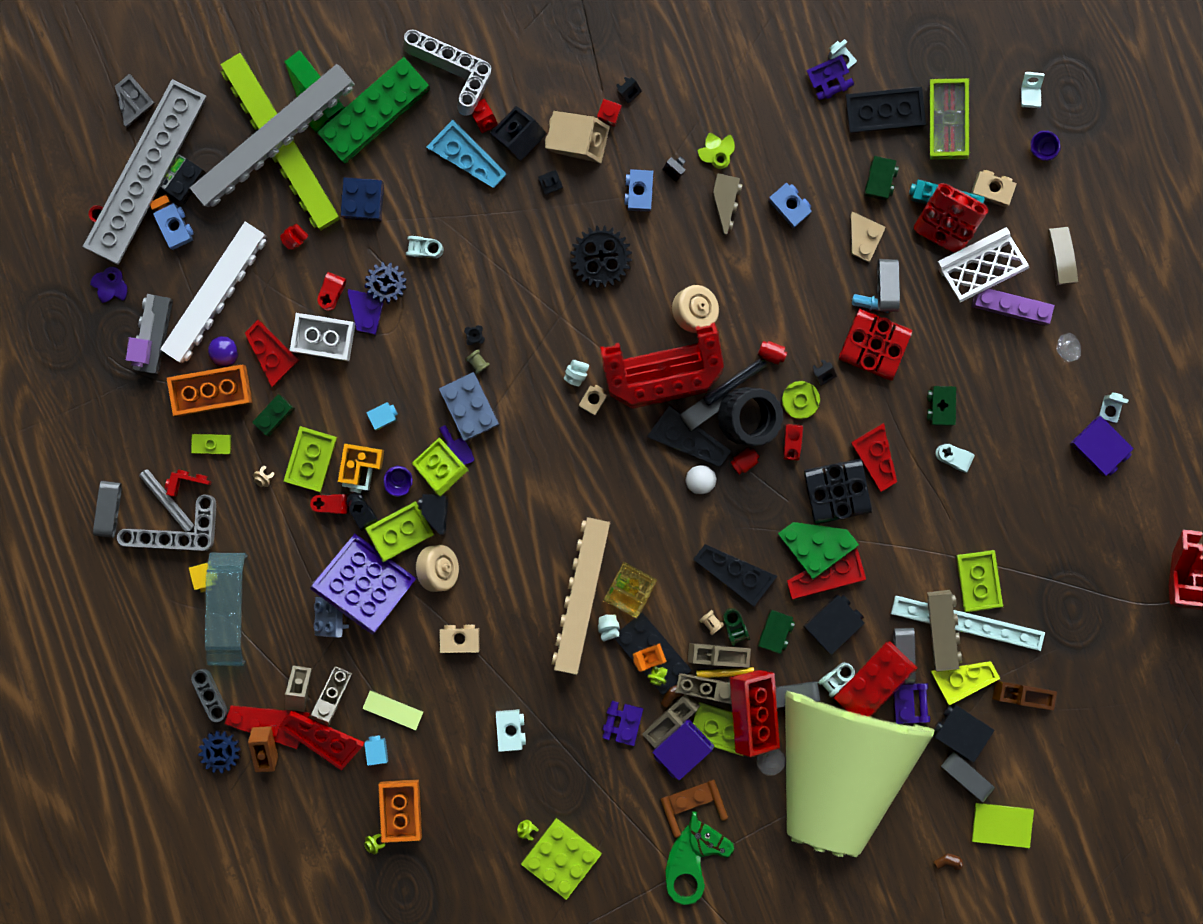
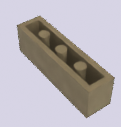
M950 590L927 592L934 668L936 671L959 669V663H962L961 651H957V644H960V636L955 631V626L958 625V616L953 611V607L956 606V597L952 595Z

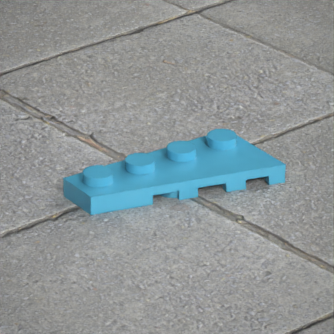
M454 120L426 147L493 188L507 175Z

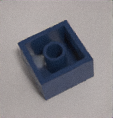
M343 177L341 217L343 219L381 221L383 181Z

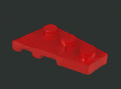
M257 320L245 332L271 387H274L300 360L260 320Z
M884 423L851 442V445L859 458H861L863 465L880 492L897 483Z

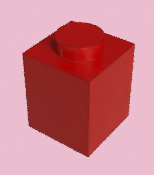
M603 99L597 119L615 127L622 105Z

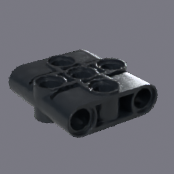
M861 458L804 470L815 524L872 513ZM832 467L837 468L839 471L837 478H832L829 475V470ZM855 482L861 484L862 489L859 493H855L852 490V485ZM836 486H840L843 490L840 497H836L833 494V489ZM816 490H821L824 493V498L821 501L816 500L814 497ZM829 502L831 503V508H832V512H833L834 518H832V513H831V509H830V504H829ZM839 505H844L847 509L846 514L843 516L837 513Z

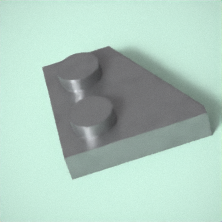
M130 74L115 85L120 110L124 119L123 123L128 128L153 107L155 103Z

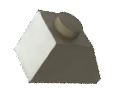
M292 666L285 694V710L305 712L312 668Z

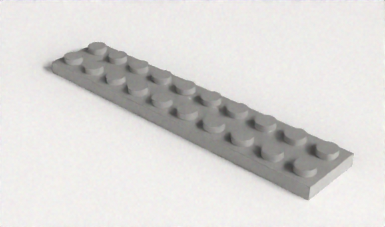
M173 79L171 80L83 245L84 249L119 265L207 99L206 95Z

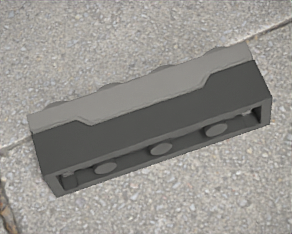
M147 294V297L143 299L142 309H144L143 317L139 319L138 327L140 328V333L136 338L152 341L149 364H143V367L133 366L134 370L159 375L163 351L160 349L166 340L173 299Z

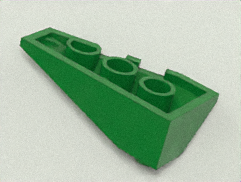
M300 50L284 61L297 97L321 77ZM337 99L338 102L335 106L326 108L318 120H312L309 123L316 134L345 108L339 99Z

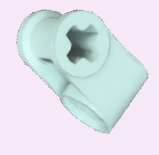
M408 236L407 238L409 246L406 256L439 258L443 254V246L438 240L418 236ZM437 244L439 246L438 251L433 254L430 253V246Z
M951 444L940 445L935 452L938 460L964 473L968 472L975 456ZM947 449L949 456L944 457L942 450Z
M841 663L821 678L818 683L823 685L829 692V696L832 697L854 677V669L849 663ZM844 667H848L851 670L850 675L847 677L840 675V671Z

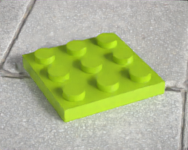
M556 818L522 861L521 865L567 900L602 853Z

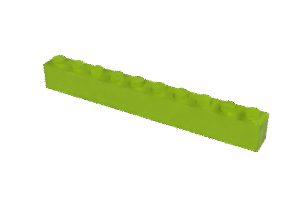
M241 53L220 64L223 68L220 72L226 81L230 80L233 85L231 87L233 94L236 98L240 96L243 101L240 104L246 114L250 113L253 119L250 122L255 130L260 129L277 115L276 110ZM294 140L286 146L282 145L278 149L279 152L272 159L275 163L279 161L282 166L279 169L285 179L289 178L292 184L289 187L294 195L298 194L301 201L299 203L304 212L308 210L312 216L309 220L313 227L323 230L340 220L339 215Z

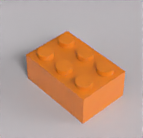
M419 780L380 782L381 842L421 840Z

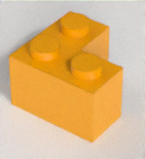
M344 444L338 482L359 485L362 466L382 469L384 450Z

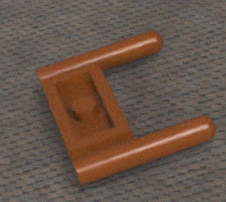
M714 779L660 798L675 838L680 837L681 833L674 814L713 800L722 821L728 819Z

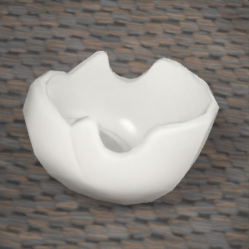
M703 465L692 467L687 472L685 479L688 489L696 494L709 493L715 487L717 480L715 472L708 466Z

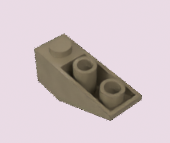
M717 173L712 195L723 236H727L728 232H732L734 221H730L732 213L736 214L738 203L735 202L736 195H740L742 184H739L740 178Z
M334 666L310 719L329 727L352 673Z
M679 673L676 687L677 693L732 704L730 682Z

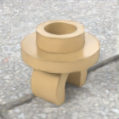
M266 466L261 467L260 471H256L253 474L254 482L260 487H268L270 480L274 476V472L270 475L263 473Z

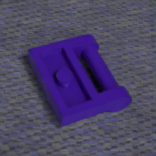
M928 683L902 684L893 694L896 724L930 722L926 690L928 689ZM913 690H919L920 716H915Z

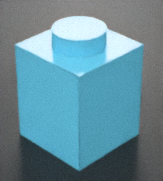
M389 403L366 412L375 430H379L397 421L395 416L398 413L394 405L390 406Z
M380 735L369 737V740L364 742L367 765L387 763L386 739L380 738Z

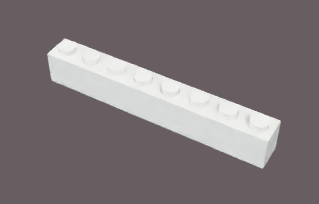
M244 222L160 350L180 363L187 362L193 354L191 350L195 345L198 346L203 339V332L212 326L214 322L213 317L216 313L219 314L225 305L223 302L227 297L230 298L235 291L234 285L237 281L240 282L246 274L244 270L248 265L251 266L253 264L258 249L261 250L265 246L267 236L249 223Z

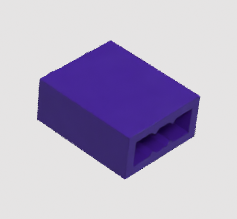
M1102 416L1096 417L1070 443L1102 476H1111L1118 469L1117 465L1121 461L1125 462L1132 455L1130 452L1134 449Z
M688 718L678 729L660 743L652 753L658 763L664 764L670 776L680 780L713 750L714 745Z

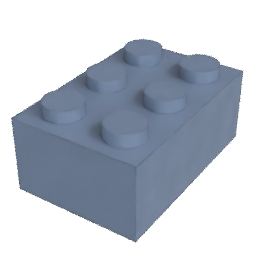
M474 372L439 388L464 441L499 425Z

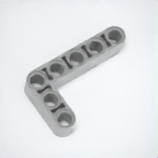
M407 31L404 35L403 49L406 53L467 80L459 95L457 109L462 115H471L489 82L491 65L482 59L419 31Z
M201 495L196 501L194 532L122 529L117 534V541L122 546L209 550L214 545L216 500L211 495ZM205 498H208L211 502L210 507L207 509L202 506V501ZM204 517L209 519V526L207 528L201 525V520ZM126 532L131 534V541L128 543L123 539ZM145 533H148L151 537L148 544H145L142 540ZM164 534L170 537V542L167 545H164L161 540ZM184 535L189 538V543L186 546H183L180 541ZM203 536L208 539L206 547L200 545V539Z

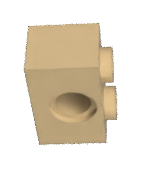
M983 170V172L980 171L977 174L971 194L983 196L985 201L1008 207L1017 183L1012 182L1013 179L1001 176L999 178L994 176L993 172ZM990 183H995L998 186L997 192L990 190Z
M444 625V629H440V653L480 651L479 628H475V625H464V628H456V625ZM457 633L465 636L464 643L458 644L455 641Z

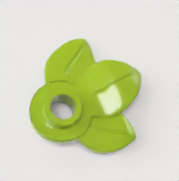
M709 133L705 141L706 147L698 149V155L702 161L712 163L717 169H724L729 165L730 155L734 152V139L731 135H728L721 141L719 137ZM723 157L724 162L719 163L717 158Z

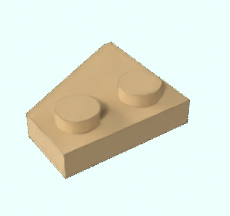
M852 212L850 215L852 255L870 262L886 227Z

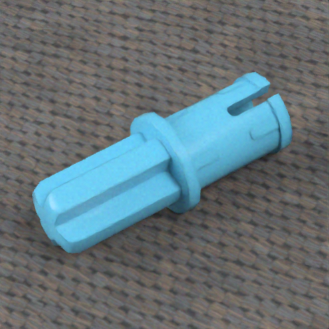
M854 294L852 305L868 308L869 311H878V299L874 298V296L867 297Z

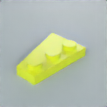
M991 661L963 665L955 670L931 671L948 705L1000 679Z

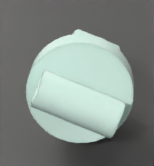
M572 360L571 365H568L565 370L564 380L571 385L580 386L582 381L586 379V371L589 368V364Z
M616 615L599 617L598 632L601 633L602 641L618 637L620 627Z

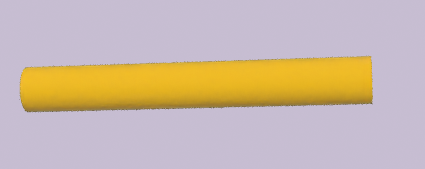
M754 667L696 671V676L705 678L738 676L753 672Z

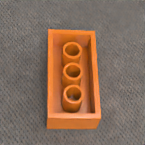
M243 364L167 377L173 416L178 417L253 404L247 368Z

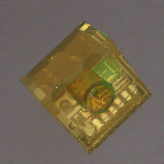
M623 562L603 600L638 618L657 579Z

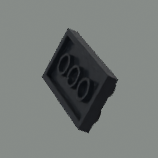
M922 87L845 95L849 133L926 125Z
M643 612L619 631V636L614 638L632 660L634 659V653L660 643L667 662L656 667L667 669V674L663 678L666 680V684L654 686L662 695L670 687L677 684L679 673L688 674L692 671ZM653 667L648 668L642 672L646 676H648V674L652 675L651 671Z

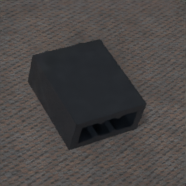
M839 595L834 596L804 625L831 655L865 624L862 620L864 616L857 609L853 611L849 607L851 602L844 595L841 597Z
M953 703L952 706L949 705L945 709L943 720L941 722L938 721L934 726L933 736L972 762H975L995 730Z

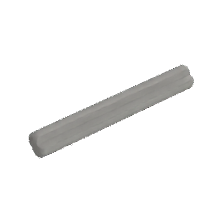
M147 469L141 472L140 478L184 531H191L195 527L170 495H166V490Z

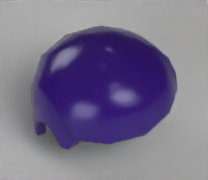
M1040 131L1031 140V152L1042 161L1052 160L1057 157L1061 150L1059 138L1051 131Z
M219 336L213 339L208 346L210 359L219 367H229L238 358L237 346L229 337Z
M394 466L387 470L383 482L385 490L390 495L399 497L408 493L413 479L411 472L406 467Z

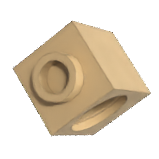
M595 385V387L590 386L579 407L596 416L607 397L604 394L606 390L598 385ZM591 394L599 396L600 399L597 404L589 403L588 397Z

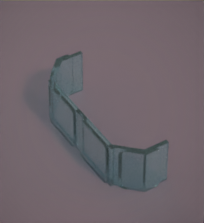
M212 552L209 554L206 575L205 650L208 665L243 666L246 663V660H243L241 650L242 572L244 560L248 556L246 553Z

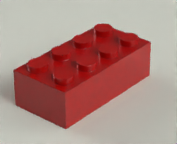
M888 641L841 689L834 699L848 712L871 718L918 667L891 641Z
M756 670L730 677L735 752L752 757L779 749L780 741L774 673Z

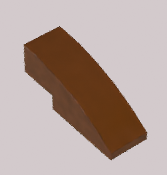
M995 681L992 699L1054 710L1057 691Z

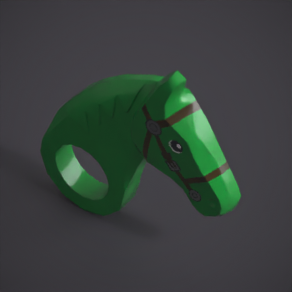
M692 812L689 825L685 827L680 837L673 844L665 870L668 894L675 902L683 905L695 903L702 897L705 885L700 858L710 855L728 858L735 849L734 844L709 825L699 821L697 812ZM681 874H690L697 880V889L689 896H681L674 889V881Z

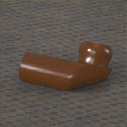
M677 685L670 687L661 702L664 707L669 708L673 700L684 695L676 692Z
M950 853L933 861L937 869L945 865L952 866L955 870H960L963 867L962 859Z

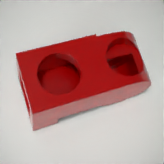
M785 424L783 459L799 461L803 426Z

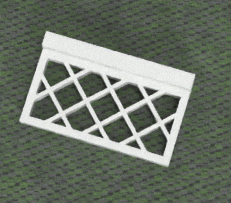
M1007 227L938 261L941 275L945 277L960 302L1029 269L1028 263L1012 240ZM1010 244L1012 248L1011 254L1000 252L1002 247ZM987 254L996 255L994 262L984 261V256ZM998 257L1009 258L1007 265L997 264ZM1012 259L1022 263L1017 268L1010 267ZM971 262L977 263V270L966 269L967 264ZM981 265L990 266V273L979 272ZM994 268L1005 270L1001 276L992 275ZM953 271L961 272L959 280L951 278L949 273ZM964 273L974 275L972 283L962 281ZM977 276L988 278L987 282L983 285L975 284ZM960 285L970 287L969 292L961 295L959 292Z

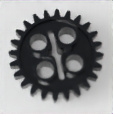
M596 226V231L594 232L591 228H588L589 234L582 232L583 238H576L579 244H572V247L576 249V251L570 252L571 255L575 256L570 261L576 263L572 269H578L579 271L576 276L583 275L582 282L588 279L589 286L593 282H596V288L599 287L600 283H603L604 288H606L607 282L614 286L613 280L616 279L620 282L619 276H626L623 270H630V267L626 264L632 262V259L627 258V256L632 254V251H626L630 244H624L626 237L619 238L620 231L613 234V227L609 232L606 230V226L603 227L602 231ZM608 241L613 242L615 248L611 251H607L604 248V244ZM588 244H593L596 250L594 253H587L585 247ZM600 252L603 255L618 253L616 257H605L604 261H600L599 258L584 260L585 257H597ZM614 260L618 266L616 269L610 270L606 266L607 262ZM590 263L598 265L599 268L596 272L588 270L587 267Z

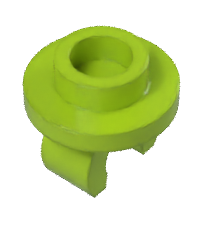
M654 666L651 671L652 675L648 674L647 676L650 679V683L656 686L666 684V680L663 678L667 674V669Z
M524 820L518 825L517 832L520 838L533 840L534 838L529 833L531 830L538 832L539 829L531 821Z
M381 834L365 838L364 846L369 853L375 855L378 853V849L385 847V843L378 845L376 842L377 838L381 837Z

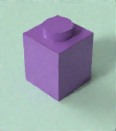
M129 337L126 361H130L132 366L143 367V364H149L152 341Z

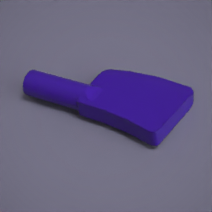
M446 425L439 428L447 446L464 465L474 461L471 449L463 438L454 441Z

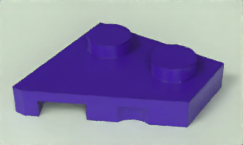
M348 289L357 331L376 335L384 300L382 304H379L378 298L374 301L372 300L373 294L367 295L364 292Z

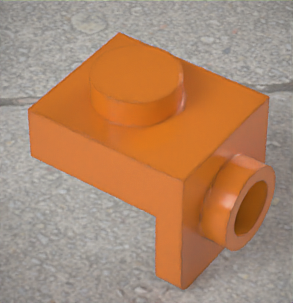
M660 643L633 654V661L639 672L667 662Z

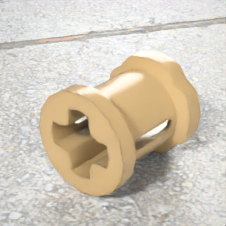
M710 610L699 620L706 625L711 635L724 625L723 622H719L713 615V610Z

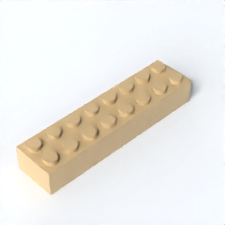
M588 517L587 521L583 520L580 532H584L583 540H578L576 551H580L579 558H575L572 570H576L575 577H570L568 589L572 590L571 595L566 596L564 608L568 609L566 615L563 614L560 627H563L562 634L558 633L556 646H559V650L554 652L552 665H555L554 670L572 674L578 673L610 522Z

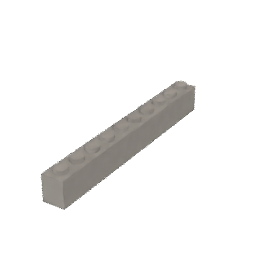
M336 64L199 179L190 189L204 206L214 207L221 201L220 198L224 194L228 195L235 189V185L238 182L247 180L251 171L261 168L265 164L263 161L268 157H274L282 145L286 146L291 143L295 134L305 131L308 128L307 124L312 120H318L326 108L335 106L339 97L349 94L353 90L354 82L342 67Z

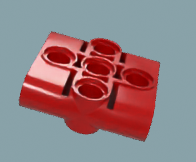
M941 183L928 200L914 224V230L923 237L956 253L964 249L973 238L977 228L988 213V208L983 203L952 186Z
M859 308L838 360L892 381L913 330ZM874 318H876V320H875V322H874V325H873V327H872V329H871V332H869V330H870V328H871V325H872V323H873V320H874ZM879 322L886 323V332H881L878 329ZM895 326L890 336V339L888 340L892 327ZM856 332L862 335V341L859 343L853 340V334ZM872 340L879 341L880 348L878 350H874L871 347ZM890 347H895L898 350L896 357L889 355ZM861 350H863V352H862V354H861V357H860V359H859V362H858V364H856V362H857V360H858V358H859V355H860V353H861ZM866 357L873 360V365L870 368L866 367L863 363ZM880 357H881V361H880V363H879V366H878V368H877V371H875V369H876V367H877V365H878V362H879V360H880Z

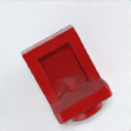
M485 98L480 100L471 115L481 133H484L497 126L498 122Z

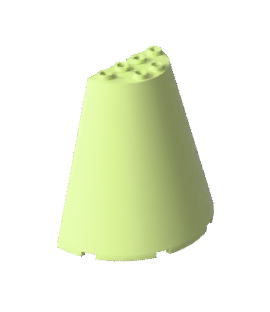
M786 691L787 834L792 837V841L810 844L814 847V850L825 852L826 849L832 851V854L843 857L844 854L852 857H858L933 737L934 729L918 724L902 726L840 710L820 702H814L813 699L805 695Z

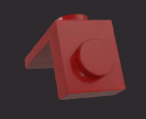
M178 469L177 473L171 472L170 479L166 480V495L177 496L181 478L211 485L212 481L207 480L208 476L196 474V477L188 476L189 472Z

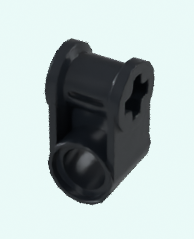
M351 493L347 497L346 503L349 511L361 531L378 522L375 513L361 494Z

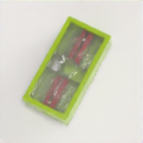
M969 78L930 79V159H969Z

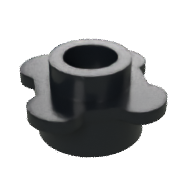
M477 325L476 327L465 328L464 333L467 335L466 343L471 346L473 343L482 344L485 341V338L482 336L483 327Z

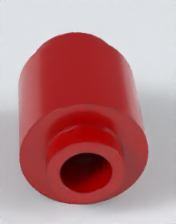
M763 341L758 355L762 356L761 359L779 365L780 362H784L787 352L784 351V346L771 341Z
M747 447L736 455L730 463L740 475L759 463L757 459L760 457L753 448L750 450Z

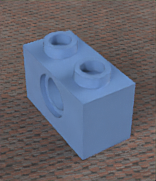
M630 169V175L626 174V186H629V194L625 193L624 205H628V210L651 212L653 171ZM636 186H641L644 189V193L636 195L633 189Z
M786 182L769 197L768 201L789 225L795 228L812 212L810 210L811 205L806 199L802 200L797 195L799 192L794 185L791 184L789 186ZM794 200L796 208L789 209L786 202Z
M173 203L153 213L170 249L174 250L193 241L191 235L194 232L190 224L186 225L183 219L186 216L181 206L178 207ZM178 221L179 228L172 231L171 224Z

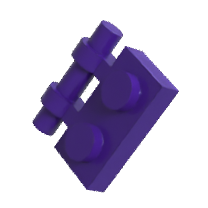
M842 55L806 70L813 88L821 86L823 91L816 94L819 101L824 98L829 99L833 94L840 91L845 92L849 87L854 86L852 78L846 81L843 78L844 75L849 73V70ZM837 79L839 84L829 88L827 83Z
M612 701L610 708L608 707L607 710L608 717L606 724L603 725L602 730H604L602 738L610 740L611 733H616V742L634 746L643 708L624 704L622 711L618 710L619 702ZM616 716L621 717L619 728L613 726Z

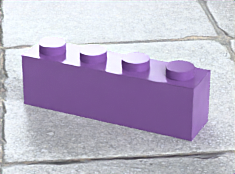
M987 289L975 295L972 303L973 308L1045 326L1050 324L1054 309L1052 304L992 289Z

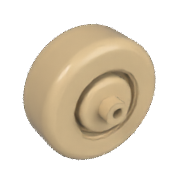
M692 285L681 290L675 296L672 312L681 328L688 332L696 333L695 326L704 327L717 321L719 305L715 295L709 289L700 285Z
M444 545L428 546L420 552L416 562V574L420 584L431 592L447 591L454 586L459 574V564L456 555L449 547Z

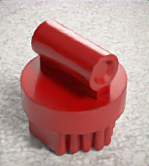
M296 223L293 227L289 226L285 229L280 238L282 244L288 250H292L302 245L309 235Z

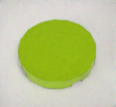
M797 381L788 385L782 395V406L785 412L796 419H805L812 416L820 404V396L816 387L805 381Z

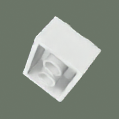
M296 313L290 351L349 361L355 323Z

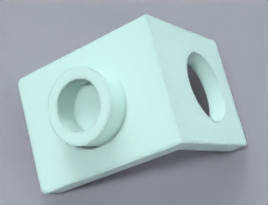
M845 39L841 43L837 41L829 48L831 51L828 58L831 60L837 56L846 55L849 58V63L847 64L849 69L857 60L845 47L847 43Z
M1025 72L1021 85V107H1041V85L1044 73ZM1032 77L1038 79L1035 83L1028 82L1027 80Z
M1117 393L1104 396L1099 416H1102L1107 421L1117 423L1122 405L1128 404V399H1124L1123 395ZM1107 406H1113L1116 409L1113 417L1105 414Z
M368 467L365 486L343 482L342 486L349 487L350 492L361 493L362 490L369 491L373 468Z

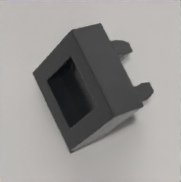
M625 77L624 80L626 82L622 86L619 84L616 86L622 98L629 104L642 90L635 79Z
M680 156L675 161L671 157L662 170L677 182L686 170L683 168L686 160Z
M556 170L538 177L545 195L563 189Z
M821 360L823 366L820 368H816L813 365L814 375L820 386L837 377L830 362L826 363L825 360Z

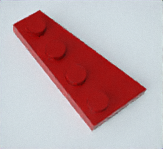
M231 705L225 721L226 725L251 733L252 727L271 726L275 742L298 749L300 741L279 727L291 710ZM293 711L309 718L310 712Z

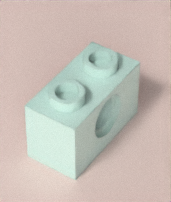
M520 709L496 711L499 751L522 750V745H526L525 733H521V726L524 725V715L520 714ZM509 725L515 726L516 734H507L506 727Z

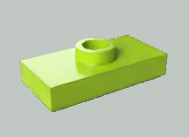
M192 434L191 453L231 454V435Z

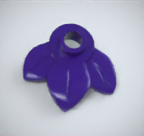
M108 267L104 272L97 273L92 277L90 285L98 288V297L102 303L109 301L113 296L120 300H125L127 285L122 280V273L118 268ZM110 273L114 274V280L109 278Z

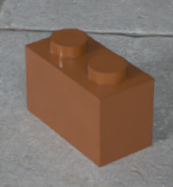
M271 726L252 727L248 745L255 772L275 771L278 752Z

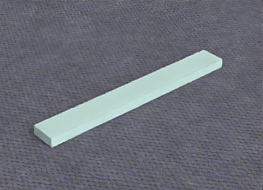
M895 595L891 610L892 615L930 624L928 603ZM953 610L954 614L958 616V625L955 626L957 631L1041 651L1045 632Z

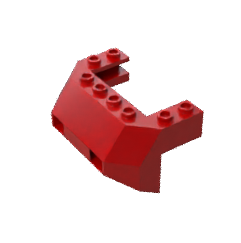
M715 323L704 327L695 326L698 339L696 344L623 359L619 343L611 347H600L610 397L634 409L707 393L724 370Z
M1182 530L1172 552L1169 578L1171 605L1203 610V545L1198 544L1202 537V532Z

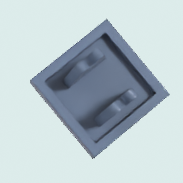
M315 597V636L342 637V630L349 628V624H343V613L323 598Z

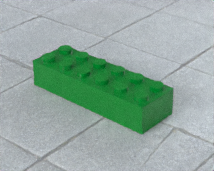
M403 57L317 133L340 160L346 164L431 90L430 86L406 58Z

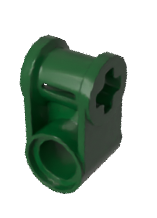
M734 608L726 609L723 613V620L732 647L738 642L749 641L750 637L740 613ZM731 612L737 614V619L734 622L727 621V615Z

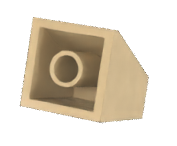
M553 111L549 121V133L545 139V148L553 153L601 163L610 126L592 116Z

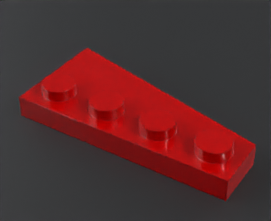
M858 548L851 551L814 580L806 571L787 580L791 599L794 600L866 581Z
M290 711L279 726L341 771L364 745V742L293 711Z

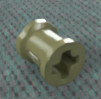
M479 349L465 359L475 369L476 375L490 365L481 357Z

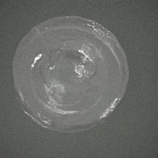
M1071 333L1061 335L1057 346L1058 354L1067 362L1077 360L1081 354L1080 343L1076 336Z
M779 749L758 754L757 765L764 774L776 775L784 768L785 757Z

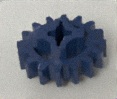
M382 262L381 267L375 264L374 271L368 270L370 276L365 277V281L368 282L365 283V288H370L367 291V295L373 294V301L378 298L379 304H382L383 300L390 304V299L397 302V296H403L402 291H405L406 286L402 284L406 283V278H401L404 272H398L399 266L392 268V263L385 266L384 262ZM384 280L388 281L387 286H383ZM374 286L378 288L380 293L375 290Z
M216 731L215 736L212 733L208 734L209 740L207 738L202 739L205 745L199 746L203 752L199 753L198 756H203L204 759L201 760V763H207L206 769L213 767L212 772L215 773L219 769L220 773H223L224 768L228 771L231 770L230 764L237 765L235 759L241 757L237 754L241 748L236 747L239 741L232 740L233 734L227 737V731H224L222 735H220L219 731ZM216 739L224 740L222 743L218 744L216 742H213V740ZM229 746L232 748V755L229 753ZM222 748V754L218 756L216 749ZM207 750H210V758L208 757ZM219 760L227 762L225 764H216Z

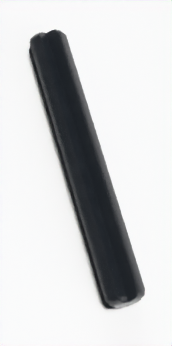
M758 359L705 395L703 400L707 405H711L767 366L764 359Z

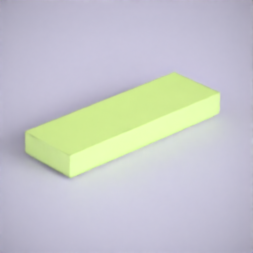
M371 690L363 706V709L414 730H417L423 715V711Z

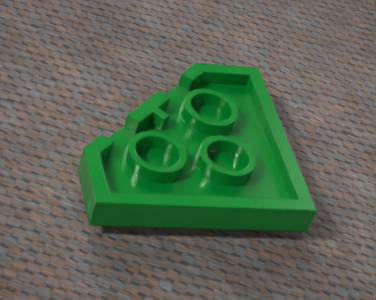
M793 522L778 533V536L812 580L859 546L847 529Z

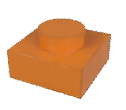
M166 194L153 200L150 206L152 210L159 211L173 202L170 196Z

